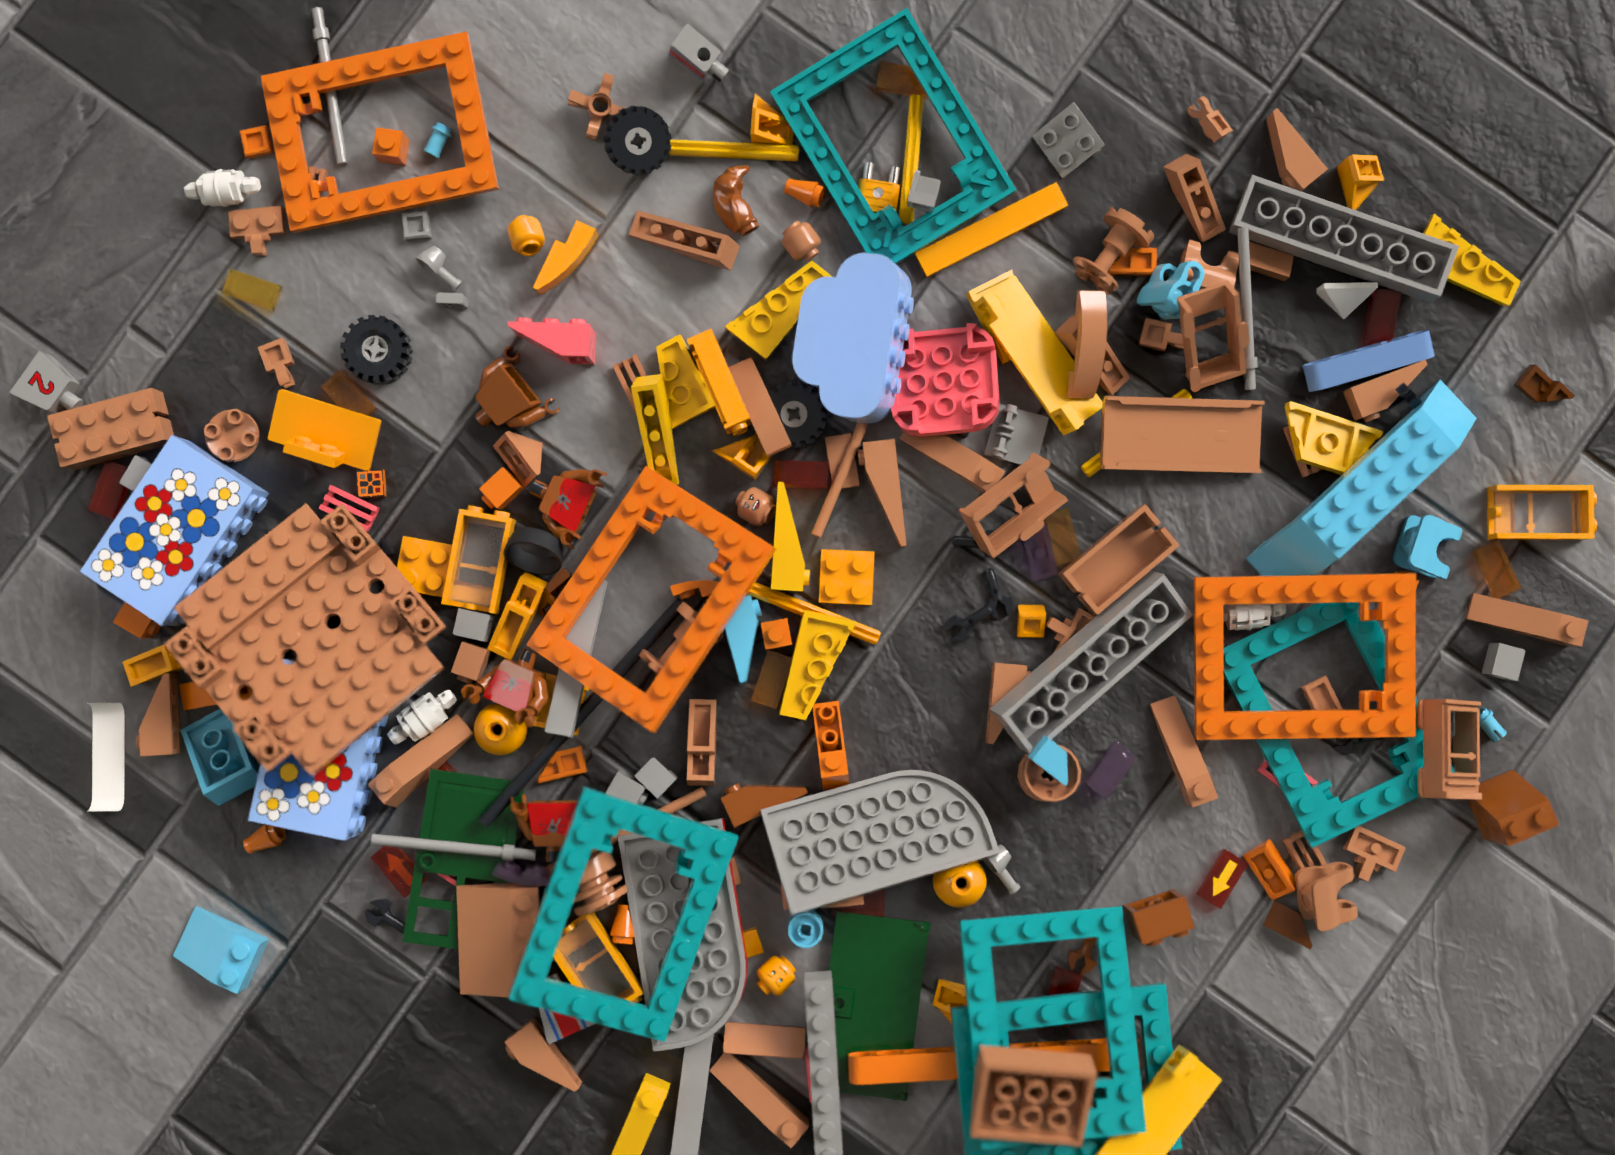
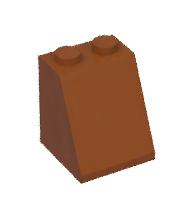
M1513 769L1480 782L1478 793H1482V800L1467 799L1483 839L1511 846L1559 826L1549 799Z

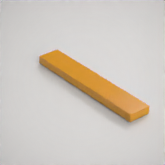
M1057 182L916 252L914 255L925 277L928 278L1066 209L1068 203Z

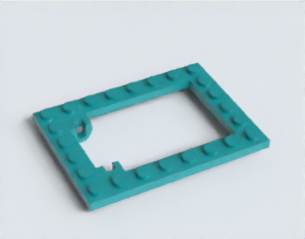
M908 8L890 17L770 91L778 108L865 253L883 255L895 264H898L1016 192L1015 186ZM897 47L964 157V160L950 168L953 177L956 176L960 182L959 187L962 192L934 208L933 213L928 212L906 226H903L899 215L891 204L875 214L873 213L808 104L815 97Z
M1359 602L1316 603L1224 647V678L1240 710H1273L1250 665L1342 621L1345 622L1379 690H1383V683H1385V635L1377 620L1359 621ZM1417 697L1416 737H1404V742L1388 750L1392 764L1401 773L1340 802L1338 796H1333L1329 788L1332 787L1330 780L1325 779L1311 786L1288 739H1255L1310 848L1320 845L1419 797L1418 770L1419 768H1424L1423 729L1418 727ZM1401 753L1404 754L1407 761L1403 759ZM1451 765V772H1454V773H1455V771H1454V769H1453V767H1452V765Z
M583 787L508 994L509 1000L665 1042L735 849L738 835ZM619 829L681 847L682 849L679 851L675 863V873L693 878L647 1006L546 978L592 848L611 854L613 849L611 839L612 836L617 837ZM691 859L689 867H687L688 860Z
M1122 906L960 920L959 929L974 1080L980 1045L1000 1047L991 946L1096 937L1110 1076L1096 1078L1092 1096L1094 1107H1090L1083 1139L1146 1132ZM979 1138L981 1149L1040 1144Z
M1163 982L1131 986L1134 1016H1140L1146 1087L1173 1053L1167 988ZM1101 990L996 1002L1000 1047H1009L1008 1031L1104 1019ZM967 1005L951 1007L964 1155H1095L1109 1136L1083 1139L1082 1146L1040 1143L992 1149L980 1148V1139L970 1135L974 1076ZM1181 1135L1170 1150L1182 1149Z

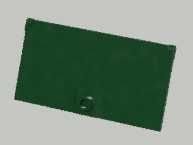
M836 911L828 971L832 973L839 1093L907 1101L909 1082L865 1085L850 1084L848 1054L859 1051L914 1048L930 922Z

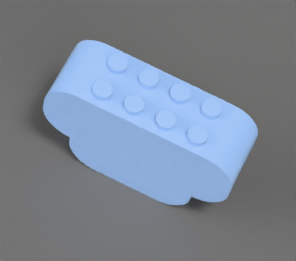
M871 253L855 254L842 263L836 277H822L808 285L801 298L792 362L795 372L803 381L819 388L823 405L831 413L859 423H876L884 419L894 405L895 396L899 394L901 389V378L898 377L900 367H903L905 363L904 340H908L910 331L909 324H907L908 314L912 313L914 306L909 277L893 261L883 255Z

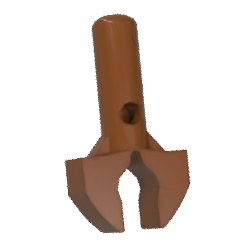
M1096 937L1085 938L1081 948L1078 950H1069L1067 961L1071 970L1074 969L1077 959L1082 958V956L1084 965L1079 973L1083 975L1093 970L1096 961L1091 958L1090 952Z

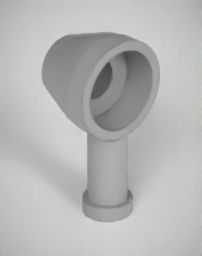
M431 246L422 251L415 258L425 271L440 278L451 287L452 291L455 292L462 284L460 279H456L443 268L446 255L436 246Z
M1000 844L997 845L1000 852L999 855L983 859V861L1000 878L1007 888V892L1013 894L1020 889V885L1014 881L1006 870L1011 855Z

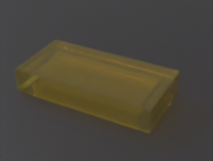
M230 269L222 294L274 312L283 287Z

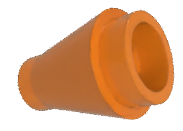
M789 178L785 184L784 194L792 196L811 208L813 206L820 207L825 195V187L821 186L820 182Z
M264 824L251 836L243 840V846L249 854L280 846L282 841L286 839V832L282 827Z
M618 905L610 932L612 943L633 944L635 936L629 905Z

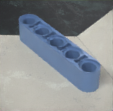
M1423 330L1303 365L1308 391L1312 392L1434 357L1435 354L1429 330Z

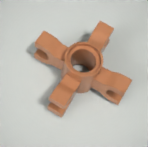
M604 73L599 92L592 94L591 97L572 89L570 91L568 105L588 110V115L591 118L586 132L587 139L596 141L601 122L608 120L619 109L626 108L614 105L609 96L614 82L613 75ZM596 102H602L607 106V110L597 112L594 110L593 105Z

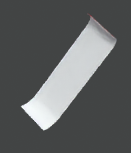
M88 703L92 708L93 714L92 803L88 811H120L124 803V708L121 703Z

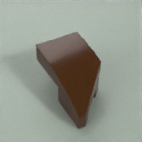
M1529 364L1514 384L1518 390L1533 402L1573 399L1575 396L1560 381H1553L1536 364Z
M562 568L545 587L538 606V612L542 617L548 613L556 601L557 597L554 594L567 584L572 577L568 569Z
M1275 901L1263 925L1312 949L1313 945L1301 914Z

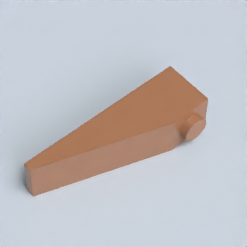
M638 210L628 234L630 237L730 271L740 248L728 235Z
M903 432L899 440L983 494L997 484L1005 473L1003 469L946 435L919 437Z
M895 439L863 442L862 449L858 450L859 466L864 465L867 478L899 547H906Z
M1475 593L1471 594L1465 617L1467 620L1567 647H1582L1588 625V620Z
M1173 695L1149 704L1185 804L1190 807H1196L1218 799L1208 769L1176 696Z
M456 714L389 764L368 784L383 804L398 807L429 778L431 768L438 769L474 735V732L460 715Z
M723 1053L709 1069L770 1131L790 1148L808 1129L809 1118L734 1054Z

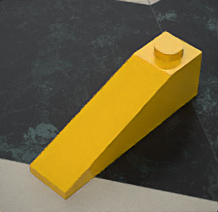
M663 374L636 377L631 386L648 467L678 485V470Z
M778 482L774 548L777 550L773 554L771 589L803 591V586H809L810 570H805V562L784 482Z
M645 1074L611 1155H641L671 1083L651 1074Z

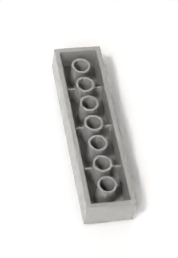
M1255 175L1250 177L1245 186L1228 232L1238 236L1237 228L1248 227L1249 240L1369 282H1378L1380 286L1429 303H1433L1441 297L1459 248L1455 244Z
M1150 570L992 706L990 711L1017 746L1030 754L1044 735L1052 740L1193 614L1166 576Z

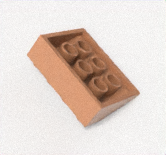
M539 881L457 886L460 994L508 997L539 911Z
M980 1045L975 1069L971 1137L1082 1146L1097 1077L1091 1055Z

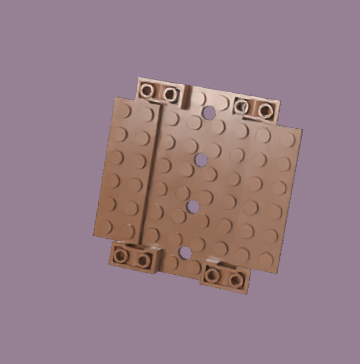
M304 504L177 604L174 609L188 626L165 643L166 647L196 684L209 693L235 725L233 728L267 771L272 770L292 752L307 772L314 776L444 669L425 644L445 629L446 626L343 504L322 520L318 518L307 504ZM375 581L384 582V590L380 594H372L370 591L371 584ZM333 615L340 616V626L336 629H329L327 627L328 619ZM290 650L296 651V661L293 664L286 665L283 661L284 654ZM244 686H251L253 689V694L248 700H241L239 697V692Z

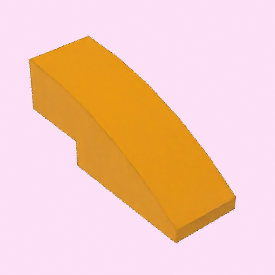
M576 220L565 244L555 240L533 286L536 293L542 295L566 279L581 264L599 236L595 228Z
M527 572L520 576L510 601L506 603L487 648L488 650L509 660L513 659L538 611L543 591L548 582Z
M165 644L122 662L131 687L160 678L163 674L174 673L184 669Z

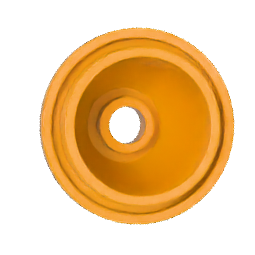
M492 703L479 712L474 723V736L484 751L492 755L504 756L517 751L523 745L527 737L528 727L524 721L521 725L517 723L515 719L516 711L498 703ZM496 724L501 725L503 729L500 735H496L493 732V727Z
M979 861L933 874V887L937 896L945 904L952 907L964 908L973 905L982 897L986 889V873ZM964 878L966 885L963 888L957 887V879Z

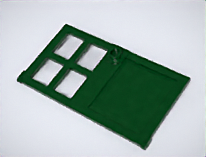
M431 768L419 838L502 847L504 844L515 845L518 823L515 813L510 809V804L489 828H486L478 820L514 779L507 780ZM524 789L516 796L515 802H522ZM417 849L402 942L459 949L458 937H456L458 927L457 886L464 885L465 878L499 882V884L509 883L512 861H504L502 857ZM430 872L457 876L454 900L446 901L420 897L423 873ZM418 906L451 910L448 936L414 931Z

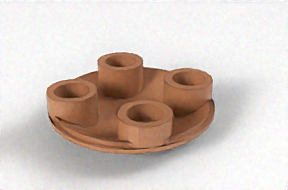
M238 409L218 413L204 428L205 441L209 451L222 461L238 462L246 459L255 451L259 442V429L256 422L250 415Z

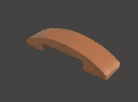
M1078 290L1075 317L1079 319L1074 371H1069L1067 397L1094 398L1101 378L1106 350L1105 291Z
M752 357L728 367L767 457L791 447L792 444Z

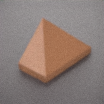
M507 431L493 445L524 488L528 487L540 474L541 442Z

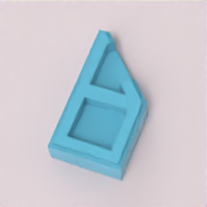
M1044 735L1028 757L1066 786L1068 784L1067 752Z

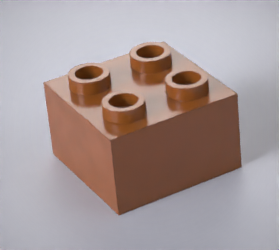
M1175 889L1123 905L1132 935L1140 943L1147 944V946L1158 945L1163 942L1162 938L1171 935L1173 938L1189 934L1188 930L1195 928L1185 896Z

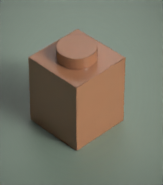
M462 641L451 672L458 674V680L472 684L473 680H480L483 677L491 651L470 642Z

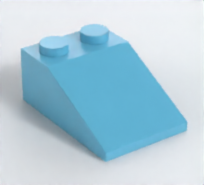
M751 595L745 596L725 627L740 683L748 679L759 624L758 616H762L758 600H753Z
M221 708L180 730L202 793L218 806L255 787L260 769V761L233 729L235 725Z
M196 906L173 957L210 982L238 994L248 988L269 938Z

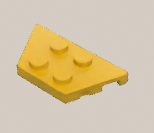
M1289 401L1285 403V412L1296 460L1333 473L1343 475L1369 450L1375 440L1379 439L1383 434L1381 430Z

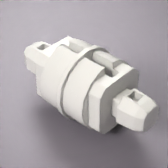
M218 169L202 174L196 182L187 184L184 187L187 198L201 199V203L204 206L227 207L229 205H237L243 202L248 195L257 193L261 189V184L258 178L244 177V173L241 170Z
M1285 603L1224 604L1223 623L1224 621L1226 622L1228 630L1262 628L1263 626L1270 625V616L1277 617L1285 614L1286 605Z
M446 690L435 699L428 692L414 702L411 701L410 705L396 715L400 725L394 726L388 732L389 739L394 744H398L407 739V736H410L416 742L429 733H433L436 728L448 719L444 710L446 708L449 709L457 701L455 695L451 690Z

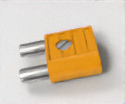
M866 162L863 178L859 179L858 188L873 213L875 214L889 204L897 212L900 185L897 183L900 168L896 166L894 183L892 181L895 166H892L890 169L889 182L872 180L874 164L870 162L868 179H866L869 163Z

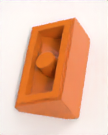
M1271 839L1265 840L1243 855L1272 901L1296 890L1295 876Z

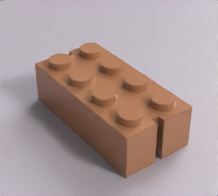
M148 388L47 415L52 437L55 440H59V443L54 445L60 467L74 471L165 446L171 435L174 436L171 422L166 418L155 417L154 413L161 416L169 415L163 392L154 388Z
M1146 504L1135 508L1058 573L1072 592H1080L1076 597L1091 615L1100 614L1180 546L1165 527L1157 528L1155 531L1151 528L1158 526L1161 522Z

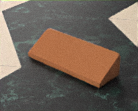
M726 1022L723 1053L803 1059L806 1027Z

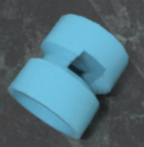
M815 909L790 916L788 935L796 946L810 948L821 940L823 920Z

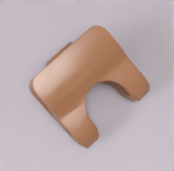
M1189 240L1183 250L1180 264L1186 261H1196L1201 264L1205 275L1199 290L1225 281H1229L1234 287L1239 264V253L1228 251L1219 266H1210L1200 256V242ZM1191 268L1188 270L1187 281L1193 279V270Z
M1333 862L1322 866L1302 868L1296 872L1295 880L1299 914H1301L1303 919H1314L1317 929L1328 931L1342 923L1357 918V905L1350 900L1337 899L1339 889L1343 885L1352 882L1354 878L1353 867L1344 862Z

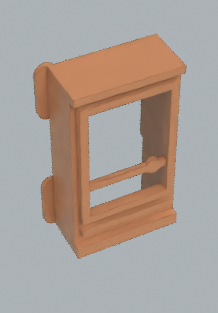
M1225 281L1176 298L1179 306L1186 364L1185 375L1190 382V389L1193 392H1197L1201 388L1246 374L1244 348L1250 343L1247 323L1241 322L1239 294L1230 282ZM1224 308V318L1219 317L1215 321L1195 327L1194 317ZM1225 322L1228 353L1198 363L1195 332L1215 325L1220 326Z
M1033 452L1029 459L967 507L959 509L979 548L992 558H995L1019 538L1022 541L1028 540L1044 527L1043 520L1068 501L1066 496L1054 490L1045 472L1050 466L1049 460ZM1022 486H1024L1032 501L1024 509L1018 504L1013 495ZM1010 497L1014 505V511L1018 513L987 536L979 521L992 512L999 503Z
M1451 699L1418 701V727L1423 729L1424 768H1419L1418 770L1419 797L1482 800V793H1478V786H1480V782H1478V778H1480V708L1478 706H1481V702ZM1451 711H1455L1453 753H1451ZM1451 757H1453L1455 764V773L1451 772Z

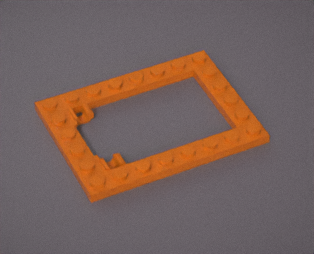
M467 31L261 76L289 227L293 233L499 190L470 38ZM447 68L466 167L339 194L334 176L325 177L326 180L323 181L312 180L311 173L308 171L299 123L301 122L300 115L306 116L322 111L319 94L432 69ZM310 96L311 102L303 104L302 97ZM328 191L329 196L321 197V192Z
M645 466L526 645L642 726L655 733L777 549ZM652 511L655 513L654 518L648 522L645 518ZM666 516L671 519L675 516L715 542L713 546L719 549L717 552L718 558L715 562L709 564L707 570L721 578V581L645 693L567 640L566 637L639 527L641 526L654 535L666 520ZM730 561L732 564L726 572L723 569Z
M1416 574L1194 577L1195 739L1416 737ZM1359 602V621H1383V629H1385V683H1383V690L1359 691V709L1224 711L1223 604ZM1369 602H1377V609H1369ZM1369 701H1377V709H1369Z

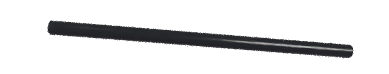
M677 597L612 669L615 673L624 677L641 658L639 654L642 650L648 651L680 615L676 610L683 602L680 598ZM592 692L580 705L574 732L604 698ZM553 735L478 818L479 822L486 828H489L510 804L511 797H513V800L569 737Z

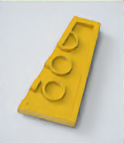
M1431 215L1423 234L1459 246L1447 281L1504 307L1510 306L1521 281L1497 262L1488 259L1481 253L1482 251L1478 247L1465 241L1456 230L1450 229L1442 223V219L1437 215Z
M811 260L786 279L783 284L770 291L763 299L745 310L742 315L725 325V328L767 361L797 324L801 298L808 285L816 279L832 276Z
M803 609L779 710L780 715L802 720L807 719L826 678L829 677L838 655L846 644L850 632L853 631L857 623L856 621Z

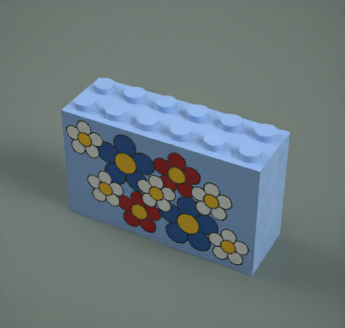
M171 435L80 572L162 626H181L186 622L174 607L223 569L222 563L236 551L238 547L236 543L241 535H245L252 527L253 522L251 520L255 514L260 513L266 506L268 501L266 498L269 493L191 441Z
M283 659L286 665H290L296 659ZM389 714L314 776L307 772L292 752L270 771H267L260 764L248 821L344 841L359 835V832L363 831L366 823V816H363L365 805L368 806L372 795V790H369L368 784L371 779L375 778L377 772V763H374L376 753L381 751L383 737H380L382 726H386Z

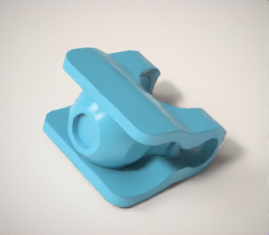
M1196 261L1183 262L1178 268L1170 263L1157 266L1149 282L1139 292L1137 304L1141 306L1151 305L1153 310L1159 314V317L1164 320L1180 319L1176 298L1200 289L1205 275L1203 267ZM1191 268L1193 270V279L1187 281L1188 270ZM1165 270L1168 272L1169 279L1167 281H1164L1163 279V273L1165 272Z
M1409 515L1404 521L1392 558L1393 563L1401 568L1431 578L1447 579L1450 568L1439 561L1436 553L1437 546L1442 540L1460 541L1463 530L1432 515H1424L1423 517Z

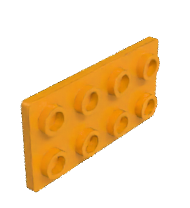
M281 389L277 394L268 440L283 444L284 453L335 468L341 464H347L362 470H369L376 448L381 420Z

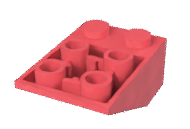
M516 318V322H508V326L517 336L568 364L595 365L596 333L590 324H586V320L570 319V323H559V320L554 318H544L543 322H532L530 318Z

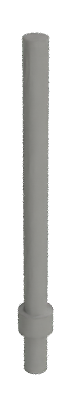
M315 7L312 8L315 27L312 32L314 42L318 46L320 63L331 61L328 46L330 36L328 28L325 27L322 8ZM336 90L326 92L336 162L339 166L347 165Z
M1246 227L1237 228L1241 316L1242 322L1248 325L1250 341L1249 345L1244 348L1246 374H1244L1245 390L1256 389L1255 368H1258L1257 356H1254L1249 229Z
M372 834L371 845L502 857L504 861H513V859L535 861L536 850L515 848V845L504 844L502 847Z

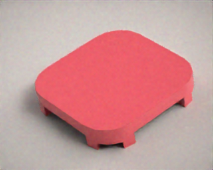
M966 323V327L914 332L913 328L910 329L908 340H904L903 345L905 363L899 370L898 378H901V389L899 394H896L894 405L891 407L893 418L898 427L911 436L923 437L976 432L991 425L999 413L1000 406L997 355L992 336L986 330L978 327L977 324Z

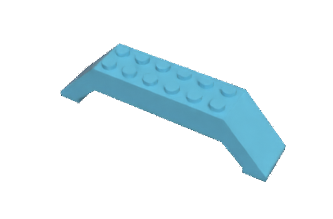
M1438 380L1419 398L1422 401L1419 406L1412 409L1410 413L1303 512L1268 540L1264 541L1246 560L1261 576L1317 575L1340 559L1460 447L1477 418L1441 380Z

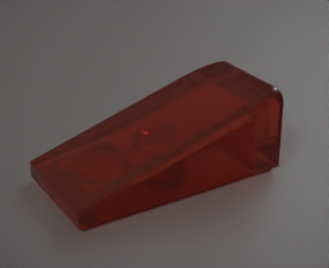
M1376 289L1369 295L1364 337L1365 345H1373L1384 341L1388 343L1393 339L1401 300L1400 291Z
M775 461L774 487H778V482H784L785 488L827 490L829 462Z

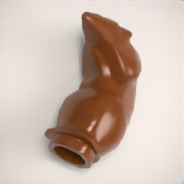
M745 165L727 168L714 181L713 204L718 216L734 233L739 232L741 237L752 233L760 227L757 219L754 218L750 205L742 199L741 195L744 185L742 178L750 170V167Z

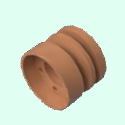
M1062 745L1058 746L1067 752L1068 784L1066 786L1051 775H1049V779H1043L1041 774L1044 773V769L1028 757L1029 754L1026 753L1018 765L1017 777L1020 787L1027 796L1036 801L1055 802L1066 799L1075 792L1081 777L1079 761L1070 750Z
M601 851L589 857L578 887L579 892L575 895L573 903L581 900L584 901L583 904L574 909L576 916L594 913L606 908L628 892L626 884L616 888L613 887V884L622 880L621 874L611 877L607 875V872L616 866L612 854Z

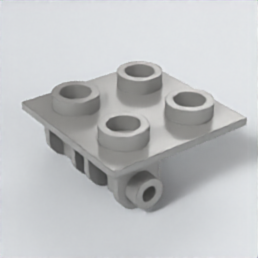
M1075 102L1032 136L1062 178L1066 177L1091 156L1097 155L1101 148L1105 146Z
M1000 404L999 413L992 423L984 455L1019 465L1027 461L1033 452L1039 455L1049 417L1017 409L1015 405L1007 404L1005 406Z

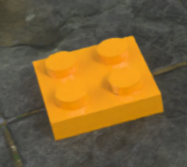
M403 536L397 569L418 593L442 597L452 545Z
M821 549L819 603L872 605L875 552Z

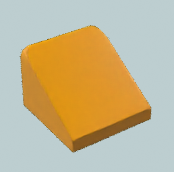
M1018 605L1017 637L1044 638L1046 623L1045 606Z
M757 927L743 930L747 958L764 953Z

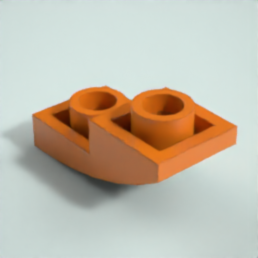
M710 580L688 581L672 585L670 588L673 596L677 597L680 595L681 600L696 595V589H700L702 597L705 598L711 596L719 582Z

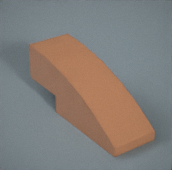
M689 699L687 784L689 786H715L716 700Z

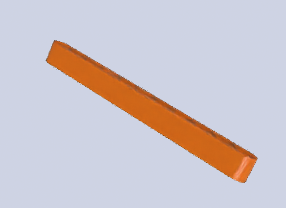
M1106 1038L1009 1043V1048L1091 1055L1096 1072L1110 1071ZM1136 1038V1040H1137V1049H1138V1058H1139V1068L1141 1069V1068H1142L1141 1039H1140V1038ZM954 1046L849 1053V1083L865 1085L956 1080L957 1071Z

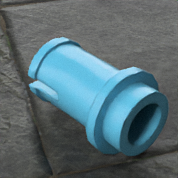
M437 122L436 126H432V129H434L423 151L439 159V155L448 137H452L450 134L452 129Z
M1485 707L1480 708V727L1492 742L1501 740L1494 730L1502 738L1506 735V730L1492 716V710H1487Z

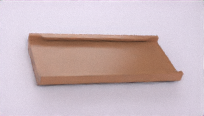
M1104 396L1101 426V468L1261 473L1262 469H1259L1262 405H1264L1265 401Z

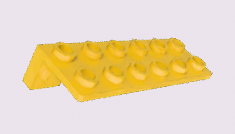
M1011 276L972 304L1063 436L1084 425L1083 422L1102 408L1103 402L1097 393H1095L1094 398L1067 397L1069 371H1074L1075 362L1016 276Z
M1178 1045L1142 1093L1146 1132L1109 1136L1095 1155H1166L1220 1084L1221 1078L1201 1063L1190 1051Z

